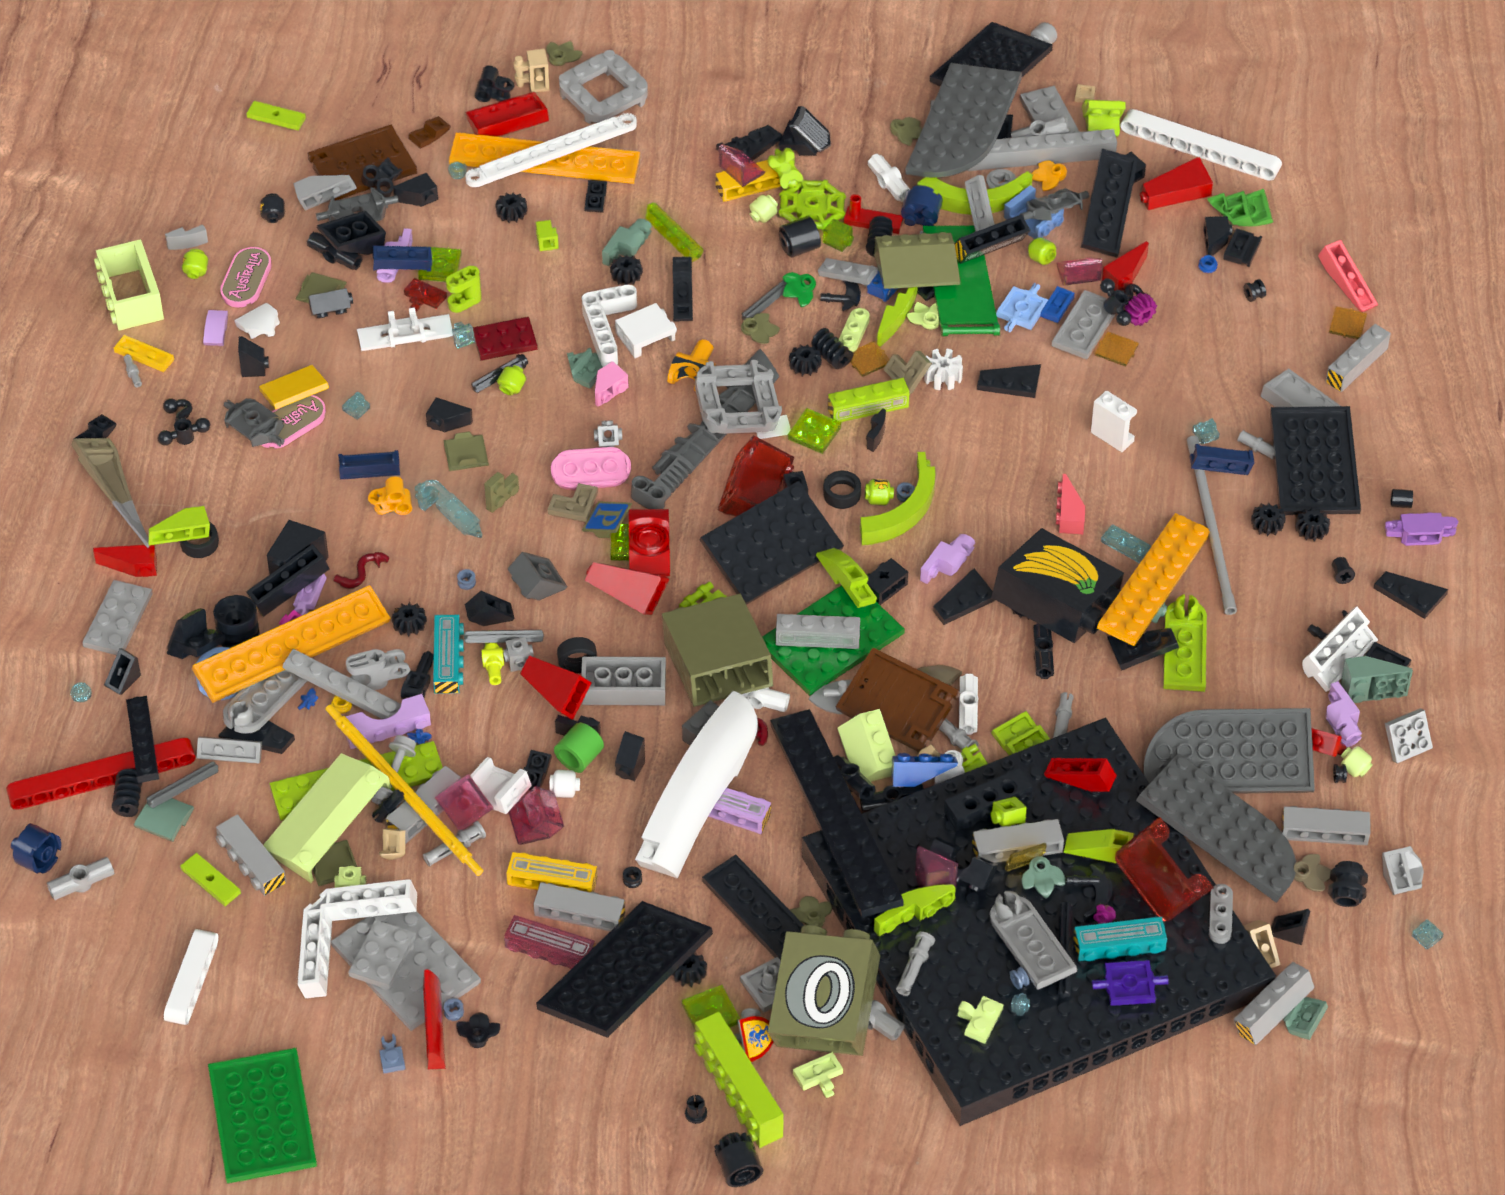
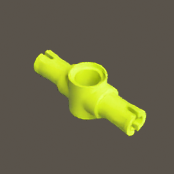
M485 643L484 648L481 649L483 668H486L488 671L490 684L498 685L502 681L500 669L504 666L503 650L497 643Z

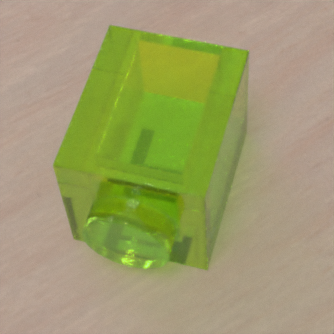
M834 218L823 230V243L841 252L847 246L849 247L854 240L853 227Z

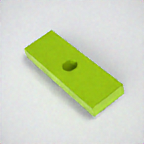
M253 101L247 112V118L298 131L306 119L305 113Z
M197 853L180 865L181 870L224 906L241 894L240 889Z

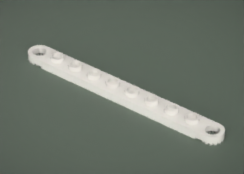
M623 113L619 117H612L483 164L479 168L466 172V183L471 187H479L627 133L636 128V116L631 113ZM624 121H631V124L629 123L628 125ZM474 176L479 177V178L476 179V180H475V179H474V180L471 179V177H474Z

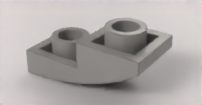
M203 225L186 232L181 227L165 234L169 250L187 249L208 243L207 231Z

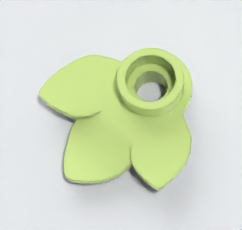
M916 302L914 312L907 314L910 322L922 325L926 329H936L940 325L936 303L928 307L920 302Z

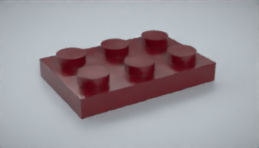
M529 317L472 327V333L481 361L538 350Z

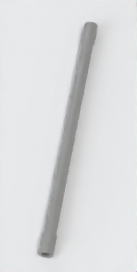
M1197 436L1187 438L1189 454H1193L1195 444H1200ZM1194 469L1206 525L1210 531L1209 539L1221 588L1225 614L1232 615L1237 612L1230 586L1205 470Z

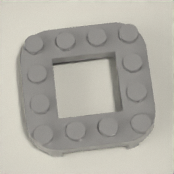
M612 50L598 54L559 76L561 98L563 100L567 98L584 115L585 122L588 124L610 119L636 104L642 107L648 96L646 80ZM605 73L607 76L612 75L625 87L622 91L598 102L582 84Z
M751 360L750 365L714 366L713 361L706 362L705 366L697 372L695 390L702 419L707 426V430L711 433L722 434L775 430L781 416L782 406L778 405L772 381L773 371L758 364V360ZM752 385L758 412L725 413V409L721 407L716 386Z

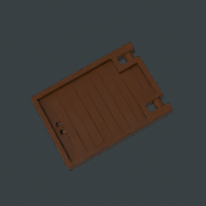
M392 125L307 152L308 160L310 163H313V168L318 176L350 175L357 189L334 198L335 201L371 189V187L363 185L361 181L363 169L367 165L379 167L388 157L398 169L401 168L403 170L396 180L417 174V166ZM371 173L366 174L368 178H375Z
M872 648L835 707L837 711L850 718H854L861 713L880 709L889 737L920 752L926 747V740L932 741L952 709L951 700H957L960 696V691L888 654ZM941 693L945 694L943 699L939 697ZM916 734L919 735L917 740L914 739Z

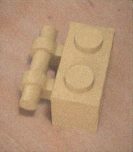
M545 49L527 51L526 62L523 61L521 56H516L514 79L517 86L523 87L524 83L529 82L531 92L549 91L548 61Z

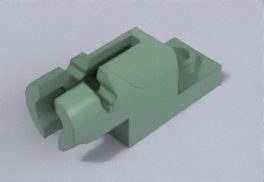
M639 218L628 229L619 226L602 250L603 264L610 266L613 259H617L619 254L622 256L627 254L629 257L635 255L651 234V223Z

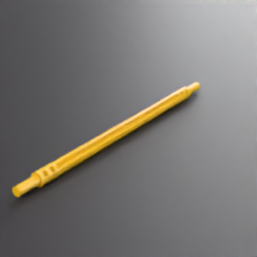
M329 704L325 710L336 721L338 728L376 769L389 777L390 784L395 790L404 792V800L462 863H466L477 876L481 875L483 869L472 858V854L347 717L342 716L332 704Z

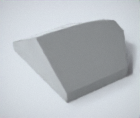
M1411 846L1382 853L1383 876L1393 895L1422 888L1424 874L1422 863Z

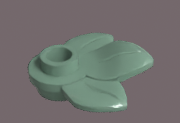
M1042 856L1033 858L1029 864V869L1022 876L1023 888L1030 889L1035 887L1044 898L1050 896L1054 885L1064 886L1066 883L1061 869L1052 866L1049 860ZM1037 864H1042L1044 869H1039Z

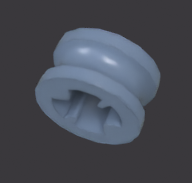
M904 482L898 485L897 498L899 501L905 502L914 492L915 488L911 483Z
M469 569L460 571L457 575L458 586L463 590L472 589L476 584L475 573Z
M1018 967L1017 971H1010L1011 981L1017 989H1021L1022 985H1029L1028 975L1022 967Z
M452 998L444 1003V1015L448 1020L457 1021L463 1017V1003L459 999ZM455 1007H457L458 1010L450 1012V1009H454Z

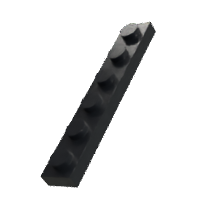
M147 696L126 699L138 783L158 780L159 773Z

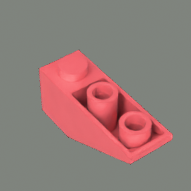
M1063 474L1062 482L1058 481L1057 493L1061 494V497H1057L1056 509H1060V513L1056 512V525H1059V533L1083 535L1085 505L1068 476Z

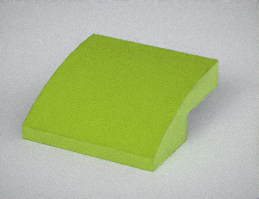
M1027 711L993 729L991 732L1008 755L1050 740L1041 725L1037 726Z

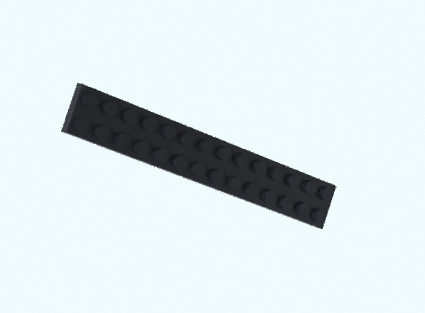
M808 709L770 720L771 728L861 917L904 906L899 889L811 710Z

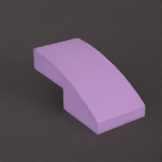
M208 310L204 330V345L224 346L228 311Z

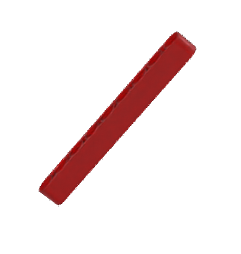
M179 738L155 745L158 773L190 765L196 760L192 743L188 738ZM133 751L12 782L6 787L10 806L12 809L20 810L115 785L116 775L119 771L123 769L136 770Z

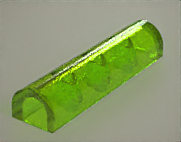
M653 202L647 205L645 219L684 257H692V262L698 260L703 254V248L657 203Z

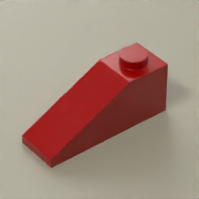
M1145 241L1104 266L1102 280L1106 278L1112 279L1115 282L1114 291L1125 290L1128 284L1133 283L1146 260L1149 243Z
M145 545L93 548L96 564L135 577L157 576L155 545H149V548Z
M1051 758L1044 773L1047 778L1091 792H1109L1117 776L1107 758Z

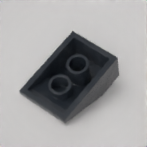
M366 210L317 225V229L338 251L369 255L373 254V246H384L386 231Z

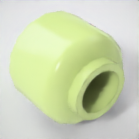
M760 195L750 204V216L756 222L766 223L777 213L778 204L770 195Z
M1359 746L1353 749L1348 747L1341 755L1343 758L1341 766L1346 764L1347 772L1353 777H1363L1373 765L1371 764L1372 757Z

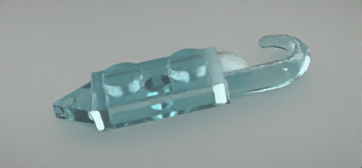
M426 480L421 484L419 491L424 499L427 497L425 494L426 487H433L439 493L436 499L437 509L464 535L468 534L482 538L479 525L480 519L453 493H450L436 480Z

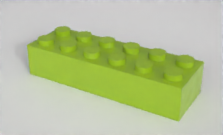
M720 1012L695 1022V1051L698 1056L704 1058L707 1071L715 1076L717 1087L725 1092L728 1105L735 1108L738 1121L741 1125L745 1124L748 1129L747 1134L750 1135L752 1142L755 1141L758 1147L761 1148L783 1138L784 1114Z

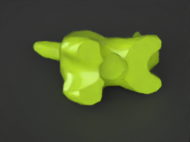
M785 148L781 152L779 149H775V156L770 155L768 157L769 166L778 173L780 185L783 189L788 187L795 188L798 182H802L804 178L795 166L793 150Z

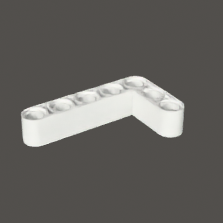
M622 285L587 292L582 296L583 316L602 367L612 361L618 365L617 345L606 315L630 311L637 307V293L633 285Z

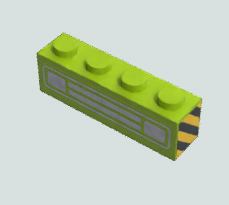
M904 378L830 393L828 394V411L833 424L878 414L882 408L886 409V412L908 408L910 392Z

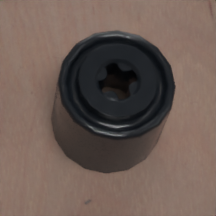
M805 216L779 227L781 246L791 258L821 247L819 231L810 216Z

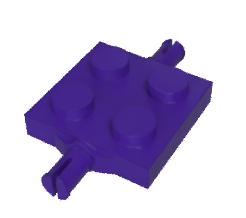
M1149 960L1105 963V980H1092L1093 990L1106 988L1111 1006L1155 1003V985H1168V975L1154 976Z

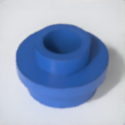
M1211 255L1203 256L1198 263L1199 269L1205 273L1216 271L1218 266L1216 259Z

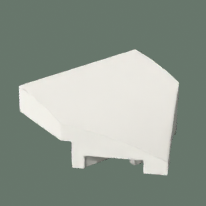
M268 303L234 320L236 327L246 333L249 332L251 339L261 334L268 335V337L274 336L275 326L280 323L277 310Z

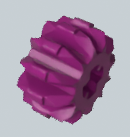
M1139 293L1137 296H1133V299L1129 300V303L1124 307L1125 311L1131 315L1132 320L1130 323L1135 326H1142L1144 322L1148 323V320L1153 318V314L1157 312V304L1146 293Z

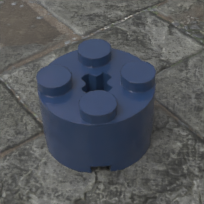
M917 185L913 186L911 190L908 189L901 208V215L905 219L904 223L908 226H914L915 224L934 226L938 221L943 202L942 196L939 193L938 195L935 194L934 189L927 186Z
M29 823L20 835L11 842L13 859L16 864L30 871L44 874L57 862L58 857H56L57 849L61 851V839L58 835Z

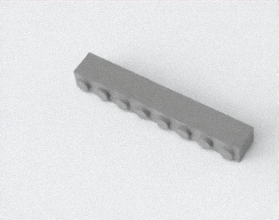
M1114 129L996 139L990 153L980 163L968 169V171L1038 165L1042 161H1052L1056 164L1099 160L1102 149L1116 152L1117 140Z

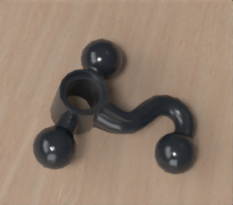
M1106 278L1102 280L1100 289L1109 296L1103 302L1104 309L1111 315L1118 314L1116 320L1119 325H1129L1132 318L1129 312L1124 311L1123 307L1129 303V300L1133 299V292L1136 295L1139 293L1144 294L1145 292L1136 284H1128L1124 292L1121 290L1114 291L1115 282L1112 279Z
M168 398L163 403L165 412L171 414L175 413L179 407H184V409L180 410L175 417V431H161L157 437L158 442L161 445L168 446L172 443L173 439H177V442L181 445L190 444L194 440V432L206 433L209 431L210 421L207 418H199L195 424H192L189 419H186L193 409L190 401Z

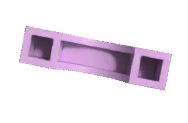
M422 694L403 699L399 711L387 719H372L363 712L346 716L369 743L383 741L387 738L403 735L431 725L430 712ZM346 736L350 748H357Z

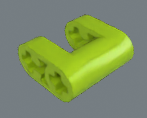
M467 266L447 277V290L454 293L448 298V308L451 312H462L481 301L480 270L476 266Z

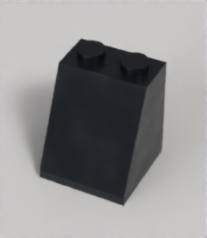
M288 520L267 553L269 574L276 571L312 544L327 560L329 556L325 531Z

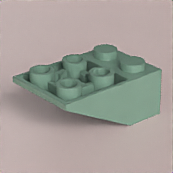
M1368 656L1346 658L1340 684L1354 703L1394 697L1401 698L1408 695L1413 670L1409 667Z

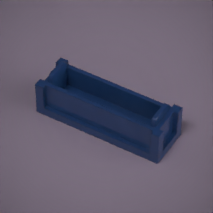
M373 246V270L403 269L431 271V247Z
M1195 444V450L1193 454H1190L1191 469L1249 475L1255 463L1252 450L1241 451Z
M398 450L355 455L338 454L340 480L400 475Z

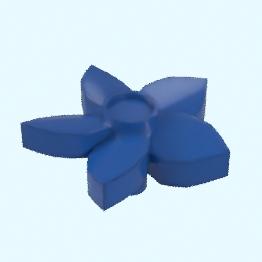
M312 688L306 695H301L300 699L303 702L297 708L300 710L305 707L309 710L310 706H315V702L318 699L315 689Z
M417 729L415 733H407V736L418 743V745L432 738L431 734L423 732L422 729Z

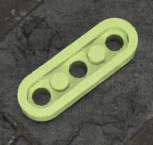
M856 308L851 311L839 337V341L843 342L844 346H847L852 352L857 350L870 321V314L866 309Z

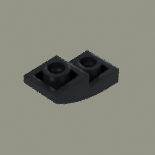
M588 180L584 211L604 212L608 186L606 181Z
M884 408L878 414L873 415L870 422L872 427L866 436L867 449L872 452L880 444L885 432L886 409Z
M101 414L90 421L88 429L75 438H107L115 429L116 422Z
M558 715L555 720V731L563 736L576 723L580 722L589 725L601 735L600 722L591 717L588 718L581 715L579 720L575 721L574 719Z
M535 750L530 751L526 767L523 768L527 772L532 785L528 789L529 791L539 793L552 759L551 754Z

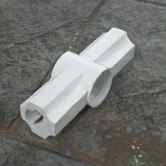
M878 153L872 155L868 160V166L877 176L879 185L883 189L887 188L897 201L903 202L906 191L910 190V188L902 180L900 171L895 166L891 167L882 155Z
M965 674L960 677L959 729L965 730L966 735H972V733L977 732L978 677H975L973 674Z
M769 687L741 694L749 700L754 709L767 707L785 712L790 700V694L772 690Z

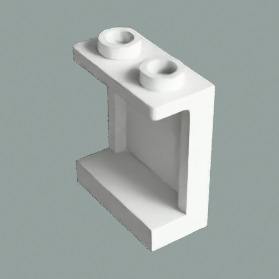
M657 303L615 320L616 334L634 358L641 356V348L667 336L671 342L675 340L676 326L673 321H669L664 309H660Z
M1105 391L1094 401L1091 433L1120 452H1123L1134 442L1135 436L1129 433L1131 418L1137 414V409L1109 391Z
M489 757L462 784L467 799L507 814L532 786L525 770L519 769L513 774L495 767L492 759Z

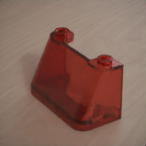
M753 435L740 449L734 459L718 511L737 517L777 494L783 481V474L793 472L794 470L792 464L795 457Z
M1159 817L1120 847L1115 853V861L1155 915L1162 917L1163 921H1170L1214 887L1205 876L1196 874L1189 879L1186 878L1161 845L1169 837V828L1162 818Z

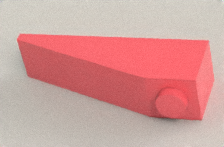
M1338 240L1325 246L1318 257L1327 273L1356 308L1362 313L1376 307L1378 303L1342 241Z

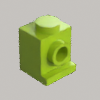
M551 220L536 222L539 250L559 249L556 227H552Z
M1016 797L993 802L991 819L994 824L999 823L1003 827L1015 824L1021 825L1025 823L1027 807Z

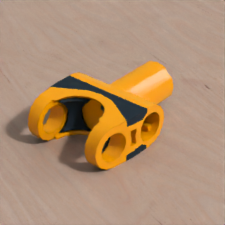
M701 339L697 342L691 355L677 352L669 369L668 383L675 384V382L686 377L695 380L697 372L705 366L706 362H710L707 360L714 349L713 345L709 341Z

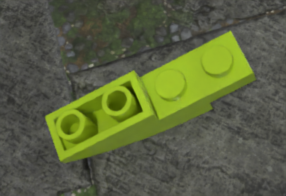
M836 548L816 554L835 584L841 583L857 608L876 602L877 597L867 584L868 576L850 556Z
M934 885L901 894L904 906L887 910L876 917L874 931L880 937L885 933L893 931L899 924L908 922L914 915L919 921L933 916L937 910L953 903L956 887L954 885Z

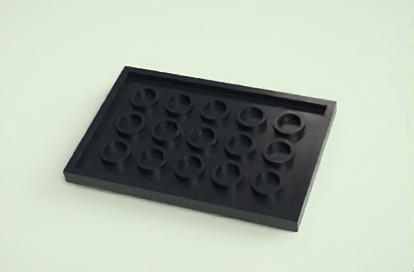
M991 22L929 76L930 82L941 86L951 63L1021 72L1022 77H1024L1053 51V44Z
M1350 406L1271 407L1270 418L1279 509H1283L1284 515H1299L1304 509L1309 511L1311 507L1314 511L1320 509L1321 513L1360 514L1361 504Z
M799 481L700 538V542L736 594L741 593L746 605L819 563L820 561L816 556L818 552L832 548L841 550L844 547Z

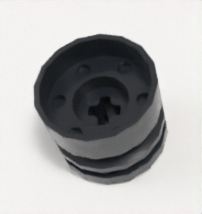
M232 595L221 599L215 605L213 610L215 629L217 632L225 634V642L220 644L222 647L232 648L260 635L256 605L250 598L242 595Z

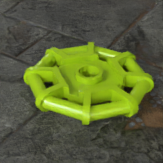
M826 179L823 181L803 180L798 182L795 188L789 187L780 192V210L778 213L780 217L787 219L789 222L797 220L791 214L793 212L797 214L799 219L810 216L813 220H818V222H815L817 229L825 231L827 227L845 217L844 203L846 195L844 192H840L833 187ZM788 200L793 201V205L788 206ZM836 201L837 207L831 206V202ZM829 213L833 214L832 216L824 220Z

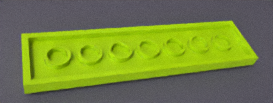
M434 741L416 745L414 750L416 755L414 757L404 756L398 774L410 787L425 784L436 771H440L443 768ZM392 751L380 755L391 766L396 752ZM367 758L359 760L369 765H372ZM328 768L270 783L280 821L286 819Z

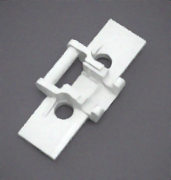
M414 307L409 308V318L396 320L394 311H389V324L357 329L361 351L385 347L392 348L398 344L417 341L423 343L428 340L454 336L450 316L447 314L417 319ZM383 334H389L383 338L381 337Z

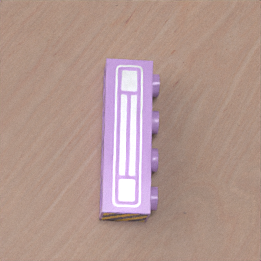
M726 788L708 817L762 834L771 816V802L763 798L747 795L742 791L738 792Z

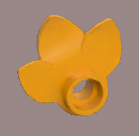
M1042 161L1038 163L1039 168L1032 172V180L1042 182V190L1044 192L1055 188L1059 181L1065 179L1067 169L1063 164Z

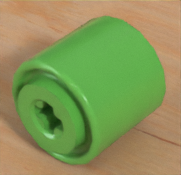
M580 722L576 723L556 744L554 753L566 768L576 773H582L603 750L604 742L597 731L589 725Z

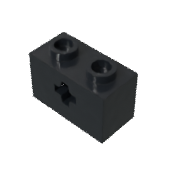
M892 558L881 563L871 574H866L868 576L867 584L876 595V602L879 605L908 585L909 572Z

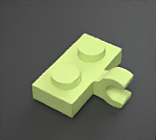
M985 996L982 997L977 1009H974L971 1004L962 1001L957 1015L970 1020L965 1030V1035L985 1044L1004 1005Z
M833 1052L793 1069V1075L803 1091L819 1084L826 1098L834 1095L832 1090L834 1085L830 1079L843 1074V1068Z

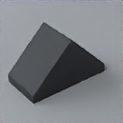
M119 648L104 686L122 695L141 676L138 658Z
M1305 909L1276 916L1271 927L1273 937L1302 945L1311 911Z

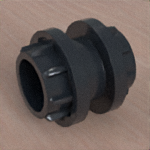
M1342 861L1335 865V868L1330 871V879L1334 883L1329 885L1328 894L1332 897L1333 902L1339 906H1358L1366 898L1367 890L1363 885L1368 882V874L1363 869V866L1357 862Z

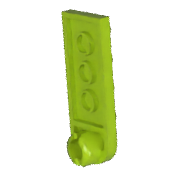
M1183 594L1167 607L1165 613V629H1172L1179 648L1164 654L1163 689L1205 692L1207 614L1196 597L1189 595L1188 616H1185V594Z

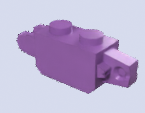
M1441 513L1401 514L1400 520L1385 523L1386 536L1400 537L1401 543L1406 546L1435 545L1442 541V537L1455 535L1457 530L1455 527H1457L1458 520L1452 516L1442 517Z

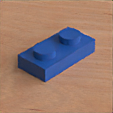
M1057 286L1042 309L1041 317L1059 323L1073 301L1075 293Z

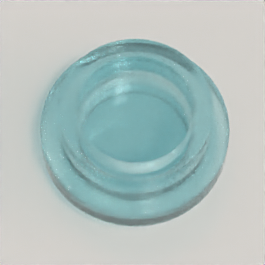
M454 162L449 165L448 172L452 178L461 179L467 172V166L461 162Z
M79 682L72 687L70 694L74 701L85 702L90 699L92 691L86 683Z
M1026 994L1014 995L1012 999V1012L1019 1016H1022L1029 1009L1030 1002Z

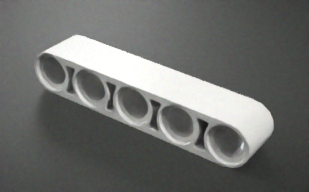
M195 929L166 1004L164 1021L183 1025L189 1023L218 944V933Z

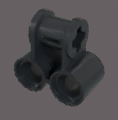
M485 66L477 83L475 98L480 102H488L491 98L500 102L510 99V91L514 89V82L509 78L499 76V71L496 67Z
M388 157L379 167L367 165L363 169L361 181L367 187L376 186L375 190L387 198L392 194L393 181L398 178L403 170L401 168L398 169ZM371 173L375 178H368L366 174ZM386 186L389 190L382 191L380 187Z

